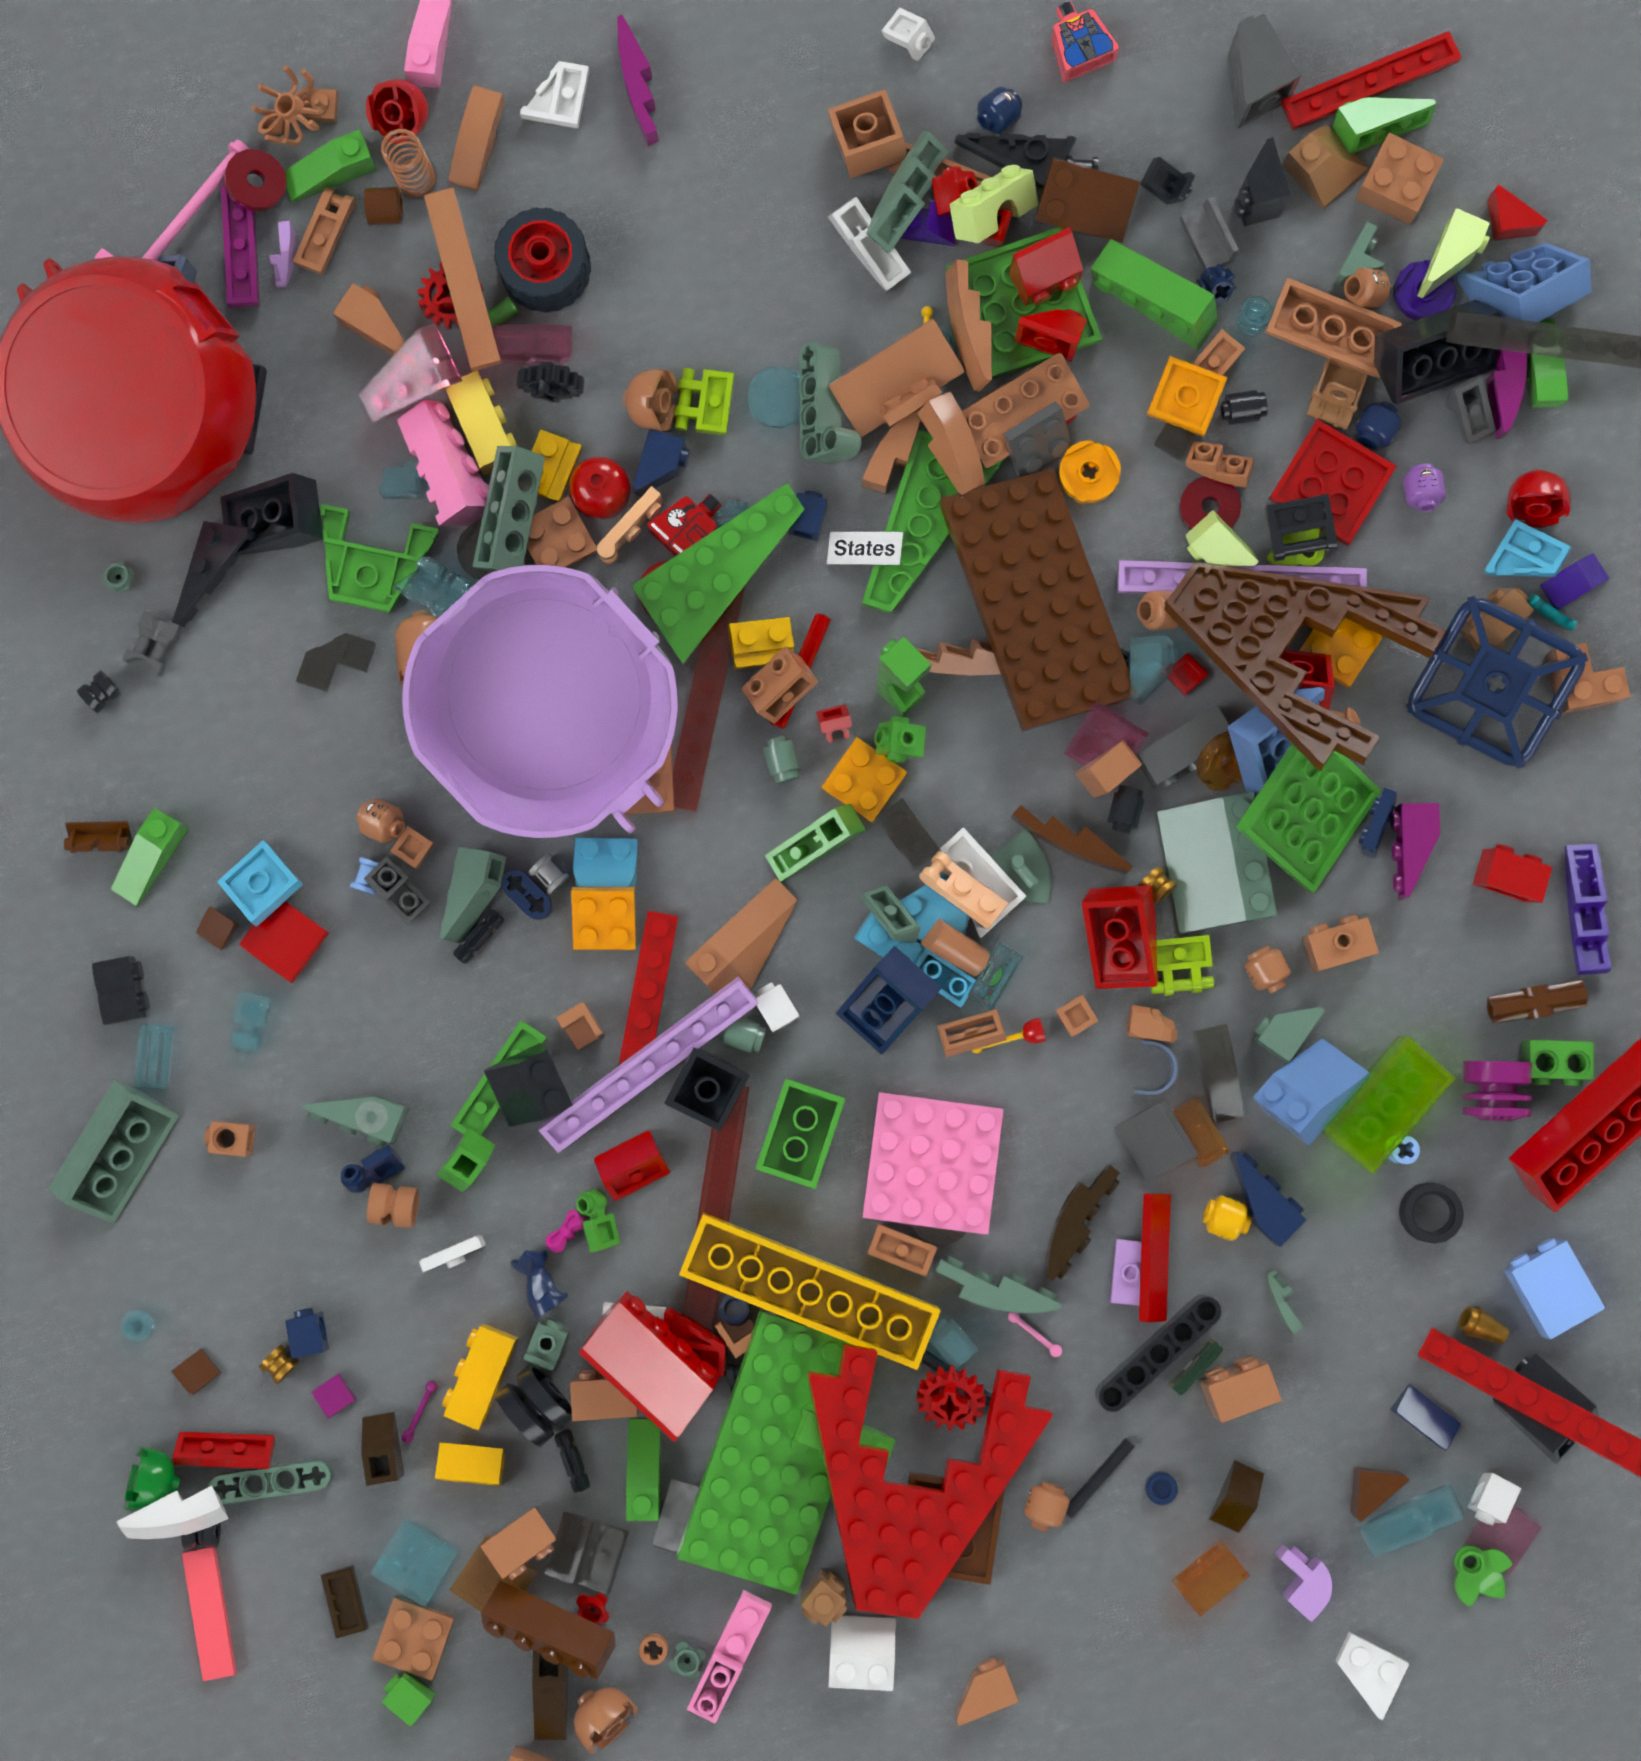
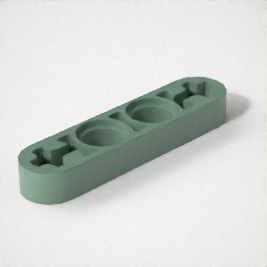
M316 1459L270 1466L269 1469H247L222 1473L214 1477L209 1482L208 1487L212 1486L220 1497L222 1504L317 1491L325 1488L332 1481L334 1471L329 1462ZM315 1466H318L320 1472L325 1471L326 1476L320 1480V1483H317L316 1478H308L303 1481L305 1486H301L302 1475L315 1471ZM281 1471H290L294 1475L295 1482L291 1488H284L279 1484L278 1476ZM251 1475H257L263 1481V1488L258 1493L251 1492L247 1487V1479ZM236 1477H240L239 1489L228 1491L225 1495L226 1497H223L222 1492H217L216 1487L221 1484V1480H224V1484L227 1486L235 1485L238 1483Z

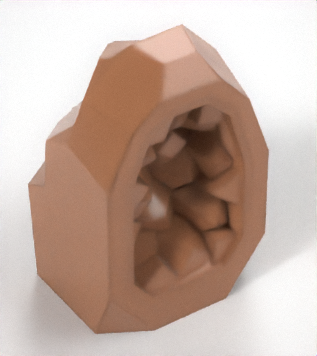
M1136 1005L1130 1006L1126 1037L1174 1043L1176 1041L1178 1031L1173 1020L1165 1018L1159 1009Z

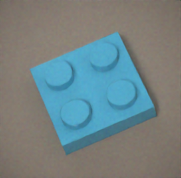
M264 840L217 881L247 919L256 927L303 885Z

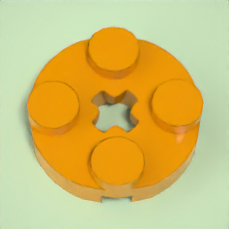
M1090 440L1081 441L1071 446L1063 456L1059 465V481L1065 493L1073 498L1075 502L1079 504L1097 503L1108 498L1113 493L1119 482L1121 465L1116 453L1104 444L1103 446ZM1083 466L1096 467L1098 471L1094 474V479L1082 475L1084 472Z

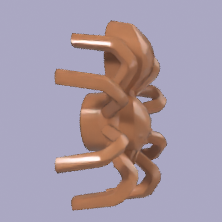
M285 65L283 70L292 79V88L289 93H281L263 84H259L258 90L277 98L275 109L265 110L255 105L251 109L266 116L258 124V132L266 135L264 136L265 140L275 144L284 143L298 146L303 140V134L297 121L303 123L311 131L320 130L319 125L313 120L308 121L304 116L306 114L321 115L327 110V107L316 98L314 103L320 109L307 108L310 102L304 94L312 89L314 83L313 76L305 69H302L301 74L306 78L308 84L296 92L298 86L297 77ZM290 122H292L298 135L296 140L288 139L290 136ZM284 132L283 136H281V137H279V138H278V137H274V136H279V135H281V134Z

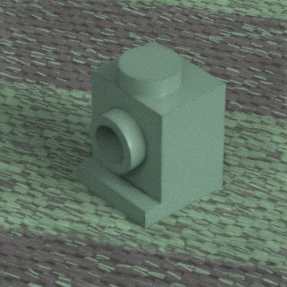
M547 1318L546 1322L539 1321L523 1360L553 1371L557 1367L570 1333L564 1330L565 1324ZM543 1338L551 1339V1349H544L542 1347L541 1341Z

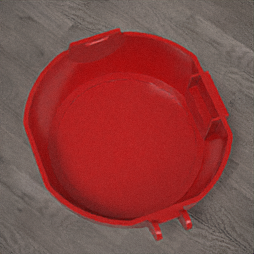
M112 256L96 258L62 269L57 262L48 258L43 263L47 280L34 290L24 283L17 287L16 290L20 304L10 317L0 339V429L13 456L24 471L49 495L61 503L95 518L120 523H150L173 518L182 511L190 510L239 466L237 462L242 457L250 438L256 406V383L252 360L236 341L240 335L197 283L188 282L174 266L140 257Z

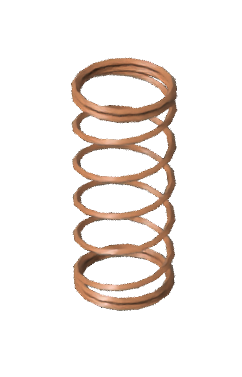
M396 129L389 132L382 141L381 153L399 188L410 197H422L428 194L435 185L436 174L419 138L407 129ZM397 133H406V134L410 135V136H399V137L393 138L390 142H388V144H387V146H386V148H385V145H386L387 140H388L392 135H395V134H397ZM399 139H409V140L413 141V142H406V141H404V142H401V143L396 144L394 147L391 148V150L389 151V153H388V155H387V150H388L389 146H390L394 141L399 140ZM407 144V145H413V146L417 147V148L406 147V148H403V149L398 150V151L393 155V157H392V159H391V161H390V156H391L393 150H395L398 146ZM414 150L418 152L404 154L396 160L395 164L393 163L396 156L403 151ZM416 156L415 158L406 160L401 165H398L399 161H401L404 157ZM421 162L420 167L415 172L409 175L401 174V172L414 169ZM425 164V167H424V169H423V172H422L417 178H415V179H413V180H403V179H401V178H409V177H412V176L416 175V174L422 169L423 165ZM428 168L426 177L421 183L411 186L403 184L413 183L420 180L425 175V172ZM429 175H430V179H429V181H428V184H427L424 188H422V189H420V190H418V191H410V190L405 189V188H417V187H419V186H422V185L427 181V179H428V177H429Z

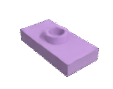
M1115 1240L1110 1303L1139 1306L1142 1241Z

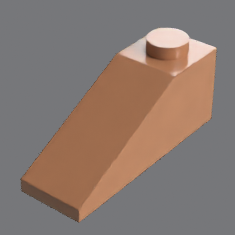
M352 283L333 312L338 323L413 369H416L418 363L378 299L379 294L366 285H363L361 288Z

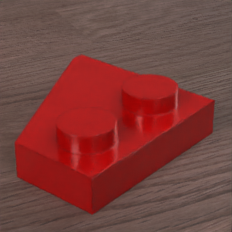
M667 1307L664 1311V1321L668 1325L669 1330L678 1339L686 1341L698 1358L711 1364L716 1371V1375L724 1377L726 1373L725 1366L727 1365V1344L724 1339L676 1310Z

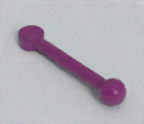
M435 1381L426 1383V1392L409 1428L401 1436V1440L407 1444L413 1440L414 1430L431 1394L436 1392L438 1388Z

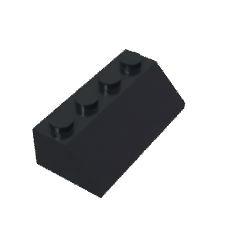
M1472 300L1376 334L1374 364L1392 403L1397 405L1496 369L1499 312L1477 300Z

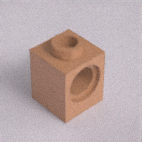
M211 1121V1126L207 1127L204 1136V1144L208 1146L207 1153L242 1157L252 1156L256 1125ZM227 1130H231L235 1135V1142L231 1147L225 1146L222 1140L223 1134Z

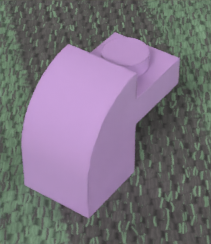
M1282 1544L1275 1554L1298 1575L1282 1595L1309 1621L1313 1622L1330 1600L1332 1593L1330 1573L1316 1556L1306 1565L1309 1558L1297 1547L1294 1546L1289 1550Z

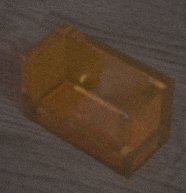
M1191 1097L1171 1109L1198 1153L1193 1158L1198 1167L1204 1168L1231 1152L1198 1097Z
M1219 1540L1174 1577L1172 1582L1201 1617L1250 1575L1227 1546Z

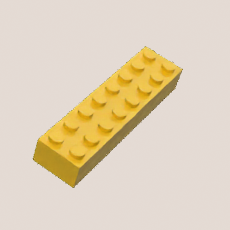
M704 1212L679 1271L680 1276L855 1346L875 1349L878 1355L918 1370L941 1311L934 1304Z

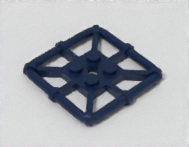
M1475 596L1468 597V601L1463 603L1457 610L1446 630L1443 640L1414 685L1406 708L1408 713H1412L1419 721L1456 739L1457 744L1463 747L1468 745L1502 764L1516 766L1517 769L1522 768L1534 756L1555 719H1560L1563 713L1561 711L1562 707L1583 674L1585 662L1588 661L1587 654L1582 652L1575 644L1536 625L1537 621L1531 618L1526 620L1489 600L1475 598ZM1480 611L1521 631L1509 653L1488 642ZM1472 613L1481 646L1471 663L1468 664L1449 654L1448 651L1467 618ZM1529 636L1569 656L1536 667L1517 658ZM1442 662L1465 672L1454 691L1422 699ZM1571 667L1550 704H1546L1528 695L1538 676ZM1497 675L1502 676L1501 681L1505 684L1504 688L1497 687L1495 691L1490 690L1491 684L1488 682V679L1490 677L1495 678ZM1455 700H1459L1475 709L1464 729L1425 710ZM1525 703L1544 714L1520 752L1512 720L1521 704ZM1483 714L1504 724L1512 754L1472 734Z

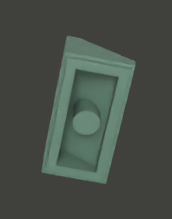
M887 885L860 895L862 901L893 941L909 943L917 941L920 931L919 925Z

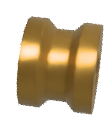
M1158 866L1138 886L1151 885L1154 905L1165 899L1178 884L1173 879H1168L1165 876V870Z
M280 1344L264 1359L259 1368L263 1372H269L272 1375V1381L278 1385L293 1371L300 1361L297 1358L290 1357L286 1353V1348Z

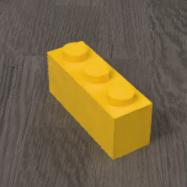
M482 1324L478 1330L473 1328L466 1344L470 1348L466 1360L460 1359L454 1376L458 1377L454 1390L448 1389L442 1402V1406L446 1407L444 1417L478 1431L483 1427L519 1337L487 1324Z

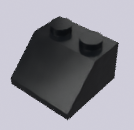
M1273 137L1266 140L1246 175L1237 198L1234 200L1236 214L1239 218L1242 217L1244 226L1280 217L1291 196Z
M541 1043L483 1070L509 1127L544 1120L573 1106L548 1049Z

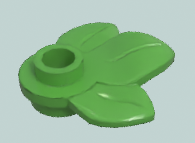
M1465 1545L1459 1548L1454 1555V1566L1458 1571L1454 1580V1588L1458 1597L1469 1607L1474 1604L1479 1593L1493 1598H1504L1505 1582L1501 1573L1509 1569L1513 1563L1505 1553L1493 1548L1482 1551L1473 1545ZM1468 1556L1475 1557V1562L1471 1566L1464 1564V1560Z

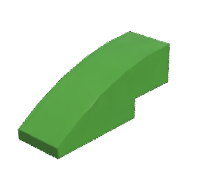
M1543 319L1532 325L1530 329L1523 331L1527 352L1526 381H1529L1531 408L1562 407L1568 401L1567 377L1562 345L1555 320Z

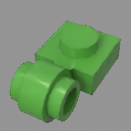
M598 1189L584 1191L576 1200L577 1210L581 1214L590 1217V1220L582 1222L590 1253L621 1244L613 1213L605 1214L604 1212L607 1205V1197L604 1192Z

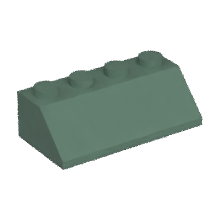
M114 1079L48 1189L62 1203L114 1224L180 1115L143 1092Z

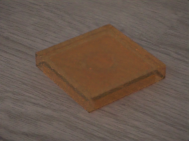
M486 1535L480 1543V1545L489 1540L491 1537L489 1535ZM479 1545L449 1590L481 1612L500 1580L526 1591L539 1570L525 1562L524 1564L527 1569L516 1578L510 1580L506 1576L501 1579Z

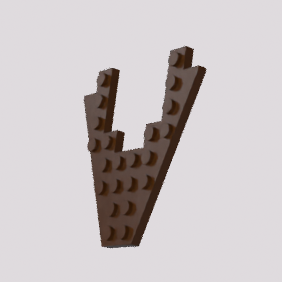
M1194 562L1166 601L1164 608L1172 619L1259 708L1260 712L1320 771H1322L1334 751L1364 765L1376 747L1380 736L1295 694L1304 681L1307 671L1281 659V657L1303 624L1332 638L1343 620L1347 618L1429 659L1435 653L1446 633V630L1420 618L1430 599L1427 596Z

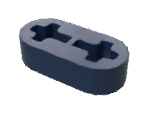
M516 869L504 874L501 882L503 891L526 915L535 920H543L550 915L553 907L551 899L528 875ZM511 877L516 879L523 878L521 885L527 890L523 895L516 889L509 890L511 887L509 879ZM530 895L538 901L543 898L545 900L543 903L544 912L535 911L532 913L530 910L533 908V905L527 898Z

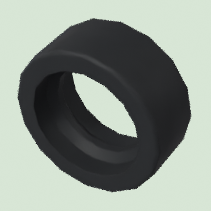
M1428 1182L1417 1184L1405 1193L1400 1202L1399 1216L1402 1226L1410 1236L1419 1241L1436 1244L1446 1242L1456 1235L1462 1226L1464 1211L1462 1202L1454 1191L1445 1185ZM1424 1195H1438L1445 1200L1449 1207V1220L1438 1231H1424L1414 1221L1413 1207L1416 1201Z

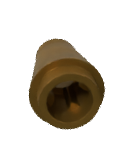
M1468 1306L1460 1315L1458 1327L1463 1330L1466 1336L1501 1345L1509 1335L1508 1327L1504 1326L1479 1306L1474 1308Z

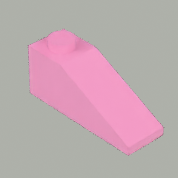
M420 0L408 40L404 68L408 81L416 86L440 89L452 6L451 0Z

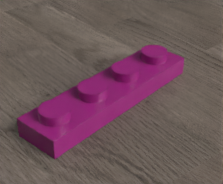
M225 185L221 186L227 305L230 308L260 306L255 211L245 209V206L240 205L238 202L236 204L227 193Z

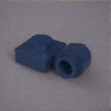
M387 1145L361 1160L363 1168L360 1165L353 1164L344 1167L341 1172V1183L348 1191L361 1193L366 1190L370 1181L374 1180L376 1183H382L404 1170L405 1166L401 1158Z

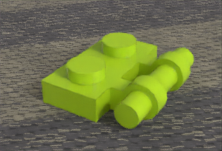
M683 368L682 379L678 380L677 390L680 391L678 406H675L674 417L676 418L675 429L687 431L688 420L693 419L697 420L696 432L727 436L734 373L704 369L702 381L694 380V369ZM692 393H700L698 408L690 407Z
M1210 936L1157 940V972H1161L1162 981H1158L1157 987H1150L1151 994L1163 993L1164 996H1173L1174 992L1191 991L1194 994L1202 993L1203 989H1214L1213 976L1201 977L1200 969L1213 966ZM1189 969L1190 978L1173 980V970Z

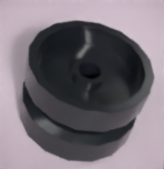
M529 1364L517 1375L519 1387L508 1383L495 1397L503 1412L528 1440L541 1448L554 1436L552 1424L563 1428L572 1420V1408L553 1382L537 1367Z

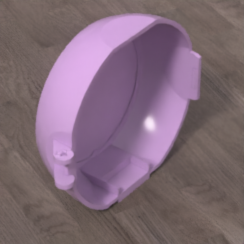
M524 565L487 574L417 638L413 645L406 666L402 692L403 717L411 749L415 757L478 823L494 830L522 837H561L592 829L612 813L617 822L631 834L636 828L625 814L626 811L645 794L657 807H661L665 803L648 779L662 767L674 736L678 710L674 670L670 660L657 645L659 643V635L655 631L650 632L618 597L619 591L615 587L608 591L590 574L551 565Z

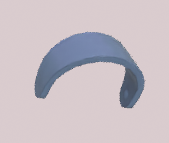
M1141 1040L1140 1044L1158 1047L1167 1055L1171 1065V1072L1167 1082L1158 1090L1152 1092L1135 1090L1134 1094H1160L1168 1090L1177 1078L1178 1063L1176 1057L1168 1047L1161 1043Z

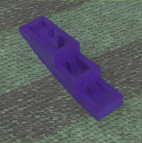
M1597 844L1566 845L1564 848L1566 889L1577 975L1607 974L1611 970L1606 941L1609 937V929L1604 907L1608 901Z

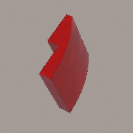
M285 901L257 927L253 925L239 945L293 984L329 932Z

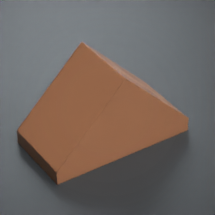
M1121 740L1076 771L1075 775L1092 797L1095 798L1109 793L1138 769L1142 763L1127 743Z

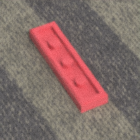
M204 1547L184 1551L182 1558L203 1681L233 1676L237 1673L217 1550L216 1548Z

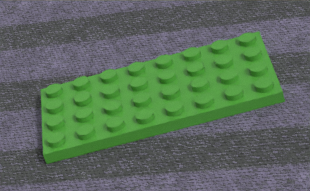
M761 1310L759 1311L676 1554L678 1560L797 1595L831 1495L823 1451L794 1441L804 1410L814 1411L807 1375L808 1371L838 1375L844 1344H853L798 1322Z

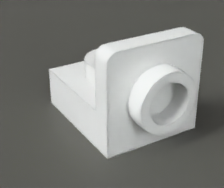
M900 7L881 30L886 39L907 48L912 59L916 61L920 60L935 40V36L926 19Z

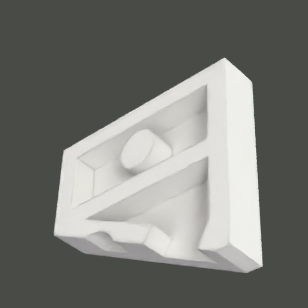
M558 61L551 70L549 78L543 81L536 89V95L530 103L522 107L520 111L521 119L579 128L590 73L589 66Z

